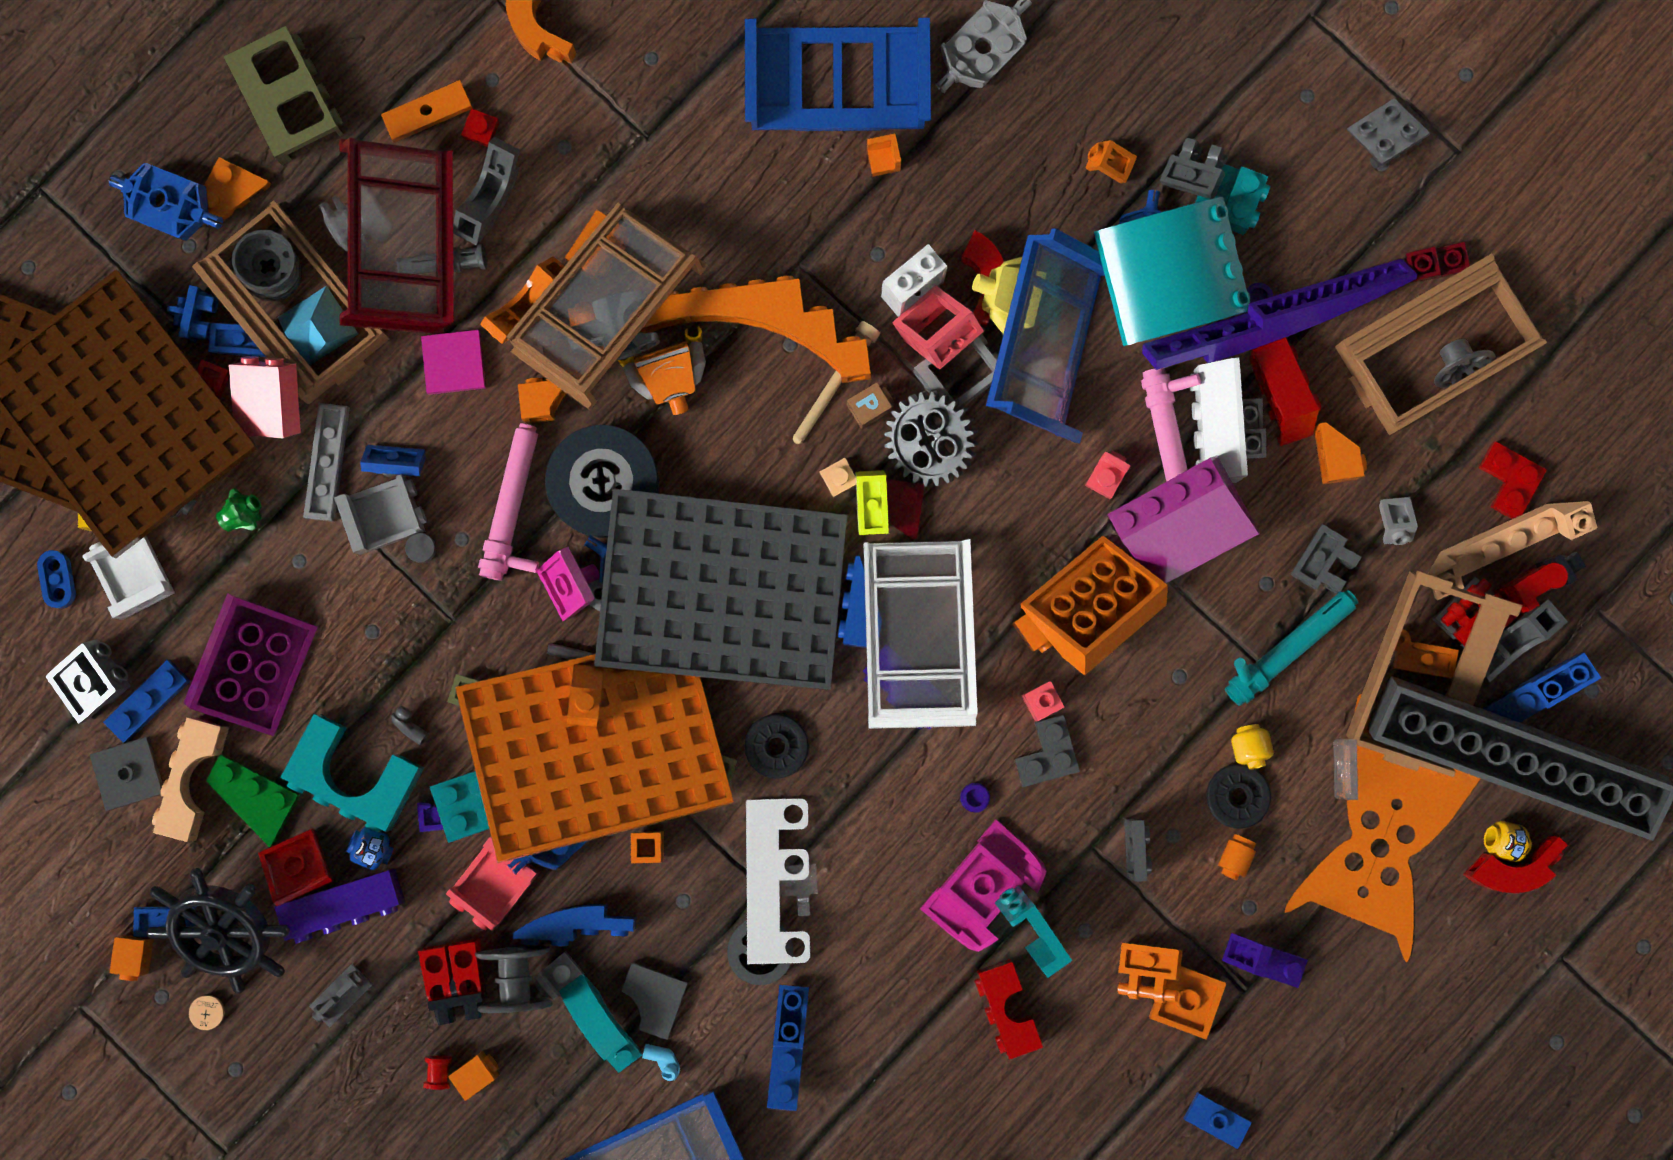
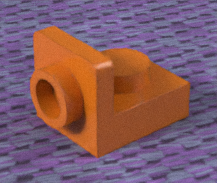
M1112 140L1098 142L1090 149L1088 153L1089 160L1085 168L1089 171L1099 170L1119 183H1126L1137 156Z

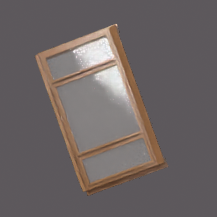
M617 203L506 336L514 346L511 353L588 410H591L597 400L590 391L690 269L701 275L708 266L697 256Z

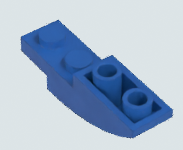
M1585 652L1508 690L1503 696L1481 709L1517 722H1522L1547 707L1548 709L1601 679V676Z
M608 904L573 906L551 912L529 922L513 933V939H521V944L538 945L539 940H551V945L568 946L569 941H574L577 938V929H581L582 935H599V930H611V936H628L629 931L636 929L637 917L607 916Z
M779 985L767 1101L768 1109L797 1111L809 988Z

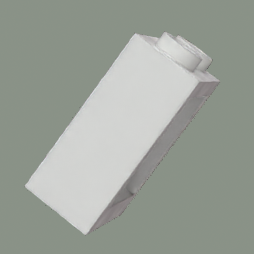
M927 244L883 281L881 297L899 317L935 285L939 287L944 283L947 265L931 246ZM918 291H920V292H921V295H920V296H916L915 293H917Z

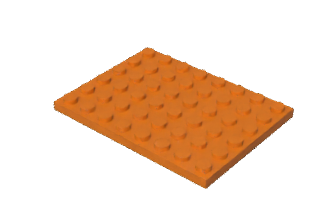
M595 654L455 687L497 863L732 804L734 801L701 678L603 667L602 691L596 727L566 723L574 664L594 666Z

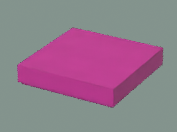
M479 330L421 336L426 393L428 395L486 389L481 333Z

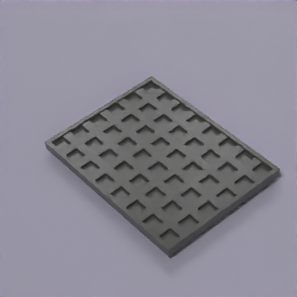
M613 489L594 666L831 690L847 515Z

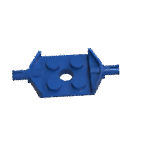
M143 163L129 179H123L117 175L110 177V179L119 182L118 184L109 181V186L120 189L123 192L124 214L129 219L186 241L203 224L210 225L216 229L222 227L221 224L213 222V220L223 223V218L209 213L207 190L204 185L148 163ZM163 192L165 202L161 207H157L156 197Z

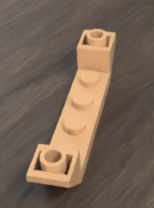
M1589 501L1545 504L1441 551L1428 574L1453 582L1452 586L1464 589L1461 577L1557 533L1573 540L1597 529L1592 505ZM1432 589L1434 597L1437 600H1440L1450 595Z

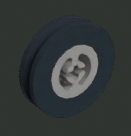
M594 425L573 432L557 446L547 466L545 483L549 502L563 522L584 535L608 538L612 500L595 502L586 496L585 492L587 489H592L596 494L603 496L601 487L596 484V481H599L601 478L600 471L595 468L590 472L588 478H584L587 469L599 462H610L619 467L620 472L617 475L603 467L604 476L610 480V482L605 483V492L608 495H611L613 489H616L618 485H622V490L658 494L659 475L652 455L636 436L618 427Z

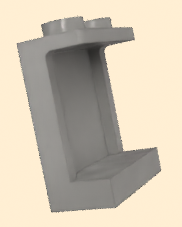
M400 474L394 480L350 496L342 494L334 497L353 553L362 555L409 538L414 534L426 532L423 524L427 523V519L422 507H417L414 496H417V490L412 479L408 480L407 477Z

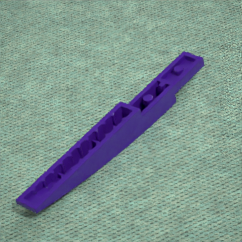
M1398 259L1249 303L1248 313L1144 343L1142 354L1155 370L1198 357H1203L1207 363L1215 362L1280 340L1351 311L1417 279V273L1404 260Z

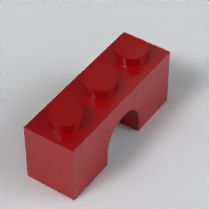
M1007 959L977 970L979 978L975 979L974 982L980 997L986 995L989 1007L984 1008L989 1024H996L999 1035L994 1038L1000 1054L1006 1052L1010 1060L1043 1048L1031 1015L1014 1019L1005 1013L1004 1006L1007 998L1016 992L1022 991L1012 960Z

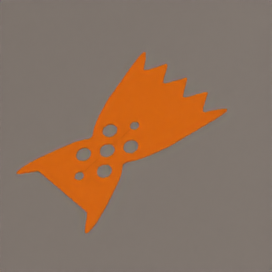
M1360 694L1357 698L1355 711L1362 694ZM1369 715L1362 733L1371 736V734L1367 730V727L1371 720ZM1351 743L1347 772V811L1352 837L1336 847L1303 881L1288 901L1285 913L1312 901L1395 935L1405 962H1408L1412 951L1414 930L1413 879L1408 860L1412 855L1426 847L1447 826L1481 778L1454 769L1456 771L1454 777L1419 766L1418 771L1383 760L1384 754ZM1394 799L1402 801L1401 809L1395 810L1392 808L1391 803ZM1366 811L1376 812L1380 819L1378 826L1374 829L1365 828L1361 822L1363 813ZM1403 825H1409L1415 831L1414 840L1408 844L1401 843L1396 835L1399 827ZM1376 839L1387 841L1389 844L1388 854L1384 857L1376 858L1371 852L1373 841ZM1355 852L1362 856L1363 866L1361 869L1351 871L1345 866V858L1348 854ZM1392 867L1398 871L1399 880L1395 885L1388 886L1382 882L1380 876L1383 869ZM1362 886L1366 887L1369 891L1368 896L1365 898H1361L1357 893L1358 889Z

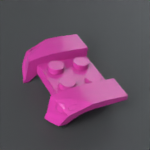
M997 819L977 840L978 844L941 887L938 886L920 907V910L968 949L977 952L999 940L987 927L1000 912L995 904L1004 891L1015 888L1018 885L1021 888L1024 883L1038 893L1047 872L1043 861Z

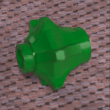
M236 488L230 490L229 497L225 500V505L216 513L219 525L227 532L241 528L251 531L257 529L256 521L262 519L259 510L262 508L260 500L253 494L244 495Z

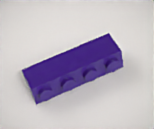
M391 869L284 903L278 907L275 906L279 925H287L290 928V933L283 937L284 941L294 938L295 944L312 939V932L321 929L324 935L340 930V923L351 920L353 926L369 921L368 914L379 911L381 916L397 912V905L405 903L396 869Z

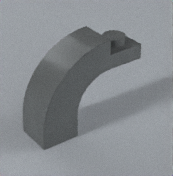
M496 137L489 141L479 180L469 197L456 210L453 222V233L477 245L493 227L508 201L520 169V167L516 166L520 153L518 148Z

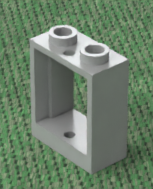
M983 334L979 335L970 344L988 365L992 373L958 398L960 401L957 409L959 410L988 389L992 383L998 354L996 352L991 354L985 345L988 342ZM925 359L914 367L913 374L929 394L933 391H938L940 399L942 395L948 392L929 369L933 364ZM949 394V403L954 400Z

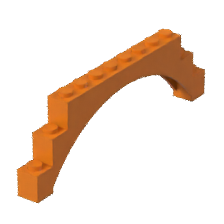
M781 276L775 282L767 283L761 279L748 282V285L744 286L727 283L720 285L719 289L707 290L706 287H696L691 289L690 293L679 294L678 291H672L640 330V332L646 334L662 328L692 322L718 321L741 323L783 335L805 346L841 375L842 383L871 380L866 339L860 340V337L852 336L843 339V342L837 343L833 309H827L826 306H816L810 308V312H804L800 279H794L793 276ZM591 302L578 303L575 305V308H568L570 327L596 320ZM555 340L550 342V346H543L544 356L577 380L582 377L596 360V357L587 351L573 354L567 340ZM604 346L598 347L601 350H604ZM543 378L525 380V384H518L521 419L526 424L554 421L555 411L567 393L548 379H546L547 381H543Z

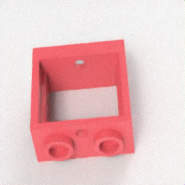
M937 285L892 322L903 340L939 370L984 332L972 311ZM946 309L956 315L927 341L918 334Z

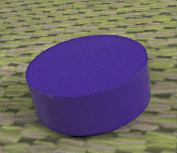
M1254 283L1246 289L1250 296V303L1273 297L1270 287L1263 283Z
M970 783L962 789L960 802L970 812H981L988 806L990 794L982 784Z

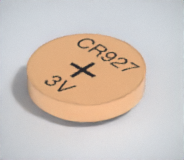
M204 995L195 999L189 1008L191 1023L201 1030H210L217 1027L225 1015L223 1003L213 995Z

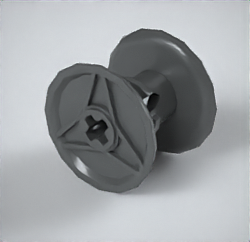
M520 946L476 952L475 956L479 959L498 960L499 977L495 978V983L499 984L500 1000L483 1003L478 1007L477 1011L480 1013H512L551 1007L553 1002L550 999L530 998L529 981H532V976L529 974L528 957L544 955L550 951V947Z

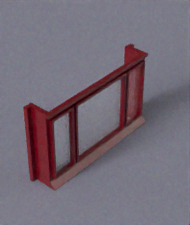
M350 137L348 139H340L339 152L348 153V309L340 313V326L443 334V328L454 322L453 150L435 151L355 140Z

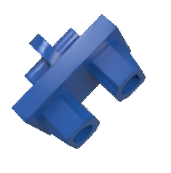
M189 285L187 297H178L177 306H167L166 310L167 313L174 315L172 325L180 327L178 336L191 343H196L197 340H209L211 323L201 321L203 311L216 313L219 299L204 292L199 287Z

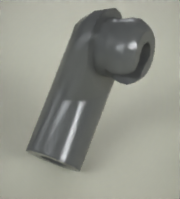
M399 706L396 712L392 713V723L405 736L418 745H422L428 738L429 733L409 720L412 713L408 708Z

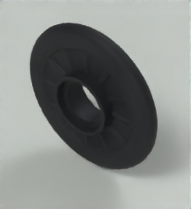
M783 714L767 715L757 720L750 727L745 738V755L751 767L759 774L772 779L785 778L796 773L805 763L809 752L808 737L804 728L795 719ZM780 738L784 741L785 750L783 753L774 755L769 751L768 744L771 739Z
M1231 764L1225 766L1214 774L1208 784L1206 797L1209 810L1221 824L1227 827L1244 829L1254 826L1264 818L1271 804L1270 786L1262 773L1257 769L1249 770L1248 765ZM1235 788H1242L1246 792L1247 798L1243 804L1236 805L1232 801L1231 793Z

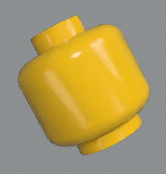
M1259 724L1236 729L1237 734L1231 739L1236 762L1242 765L1248 764L1249 770L1266 766L1265 760L1270 759L1274 754L1268 730L1260 728Z

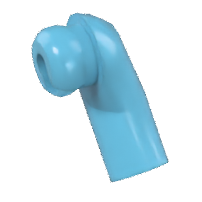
M645 1044L642 1058L657 1061L662 1071V1077L667 1081L675 1080L680 1073V1064L673 1051L668 1048Z

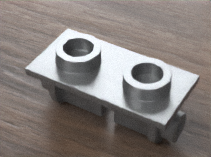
M351 964L309 1006L314 1011L312 1017L319 1023L324 1021L330 1028L373 984Z

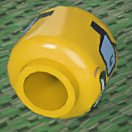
M1497 821L1486 830L1484 835V845L1489 854H1492L1496 859L1519 862L1530 852L1532 847L1527 829L1519 824Z

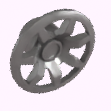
M1466 339L1455 340L1444 346L1440 351L1446 366L1436 375L1434 383L1440 388L1450 387L1451 385L1447 382L1451 381L1453 385L1462 380V373L1466 372L1468 376L1474 373V366L1482 368L1491 363L1496 358L1495 353L1490 350L1473 352Z

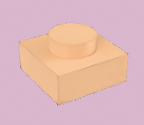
M845 458L819 471L833 498L856 486V476Z

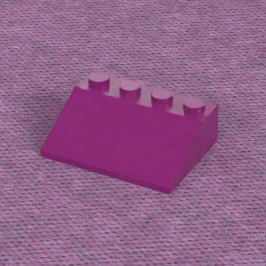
M1217 455L1208 458L1107 514L1120 539L1135 560L1165 583L1260 534Z
M227 593L183 703L190 709L274 736L317 626Z

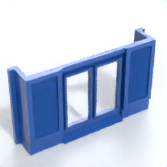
M918 18L917 27L757 28L756 19H745V122H751L752 130L881 131V129H924L925 121H931L930 18ZM833 43L834 108L802 109V44ZM842 43H873L874 108H842Z

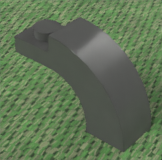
M1549 599L1540 602L1539 606L1533 610L1518 615L1503 630L1483 680L1484 683L1491 682L1519 656L1537 644L1547 641L1568 622Z

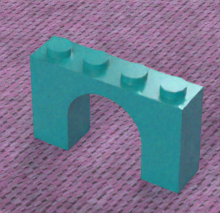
M314 714L280 778L288 781L286 786L296 792L303 793L305 790L313 794L315 802L326 807L332 804L340 808L338 813L351 820H355L358 817L365 821V827L372 831H392L425 767L399 754H392L378 783L371 791L362 796L348 795L335 785L330 773L331 758L347 727L322 714Z

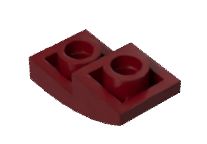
M1465 242L1406 253L1408 265L1417 273V279L1411 282L1453 276L1470 266Z

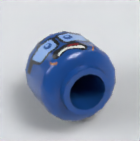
M364 827L360 831L355 830L346 852L350 853L351 862L370 870H375L381 863L387 865L394 848L389 846V835Z

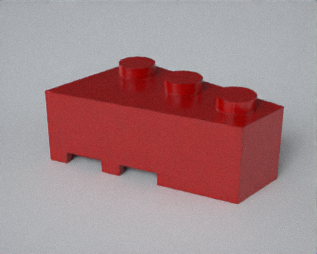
M1286 337L1252 349L1250 363L1261 395H1266L1272 411L1268 412L1270 420L1276 419L1281 431L1280 437H1277L1279 446L1313 436L1317 416L1321 410L1318 396L1312 394L1309 389L1310 383L1307 372L1304 369L1301 370L1297 363V351L1293 345H1289Z

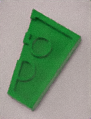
M219 755L206 780L269 848L274 846L301 795L225 755Z

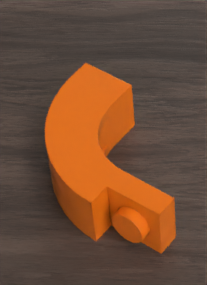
M506 0V12L511 27L519 43L529 54L541 61L547 51V55L557 62L565 60L572 64L577 54L574 45L547 32L536 22V12L541 0Z
M554 256L538 264L519 293L507 304L485 316L480 325L501 344L508 341L506 336L565 266ZM570 282L565 286V288L560 292V294L546 309L547 311H549L559 300V298L562 296ZM539 318V319L536 321V323L531 327V329H532L542 318Z

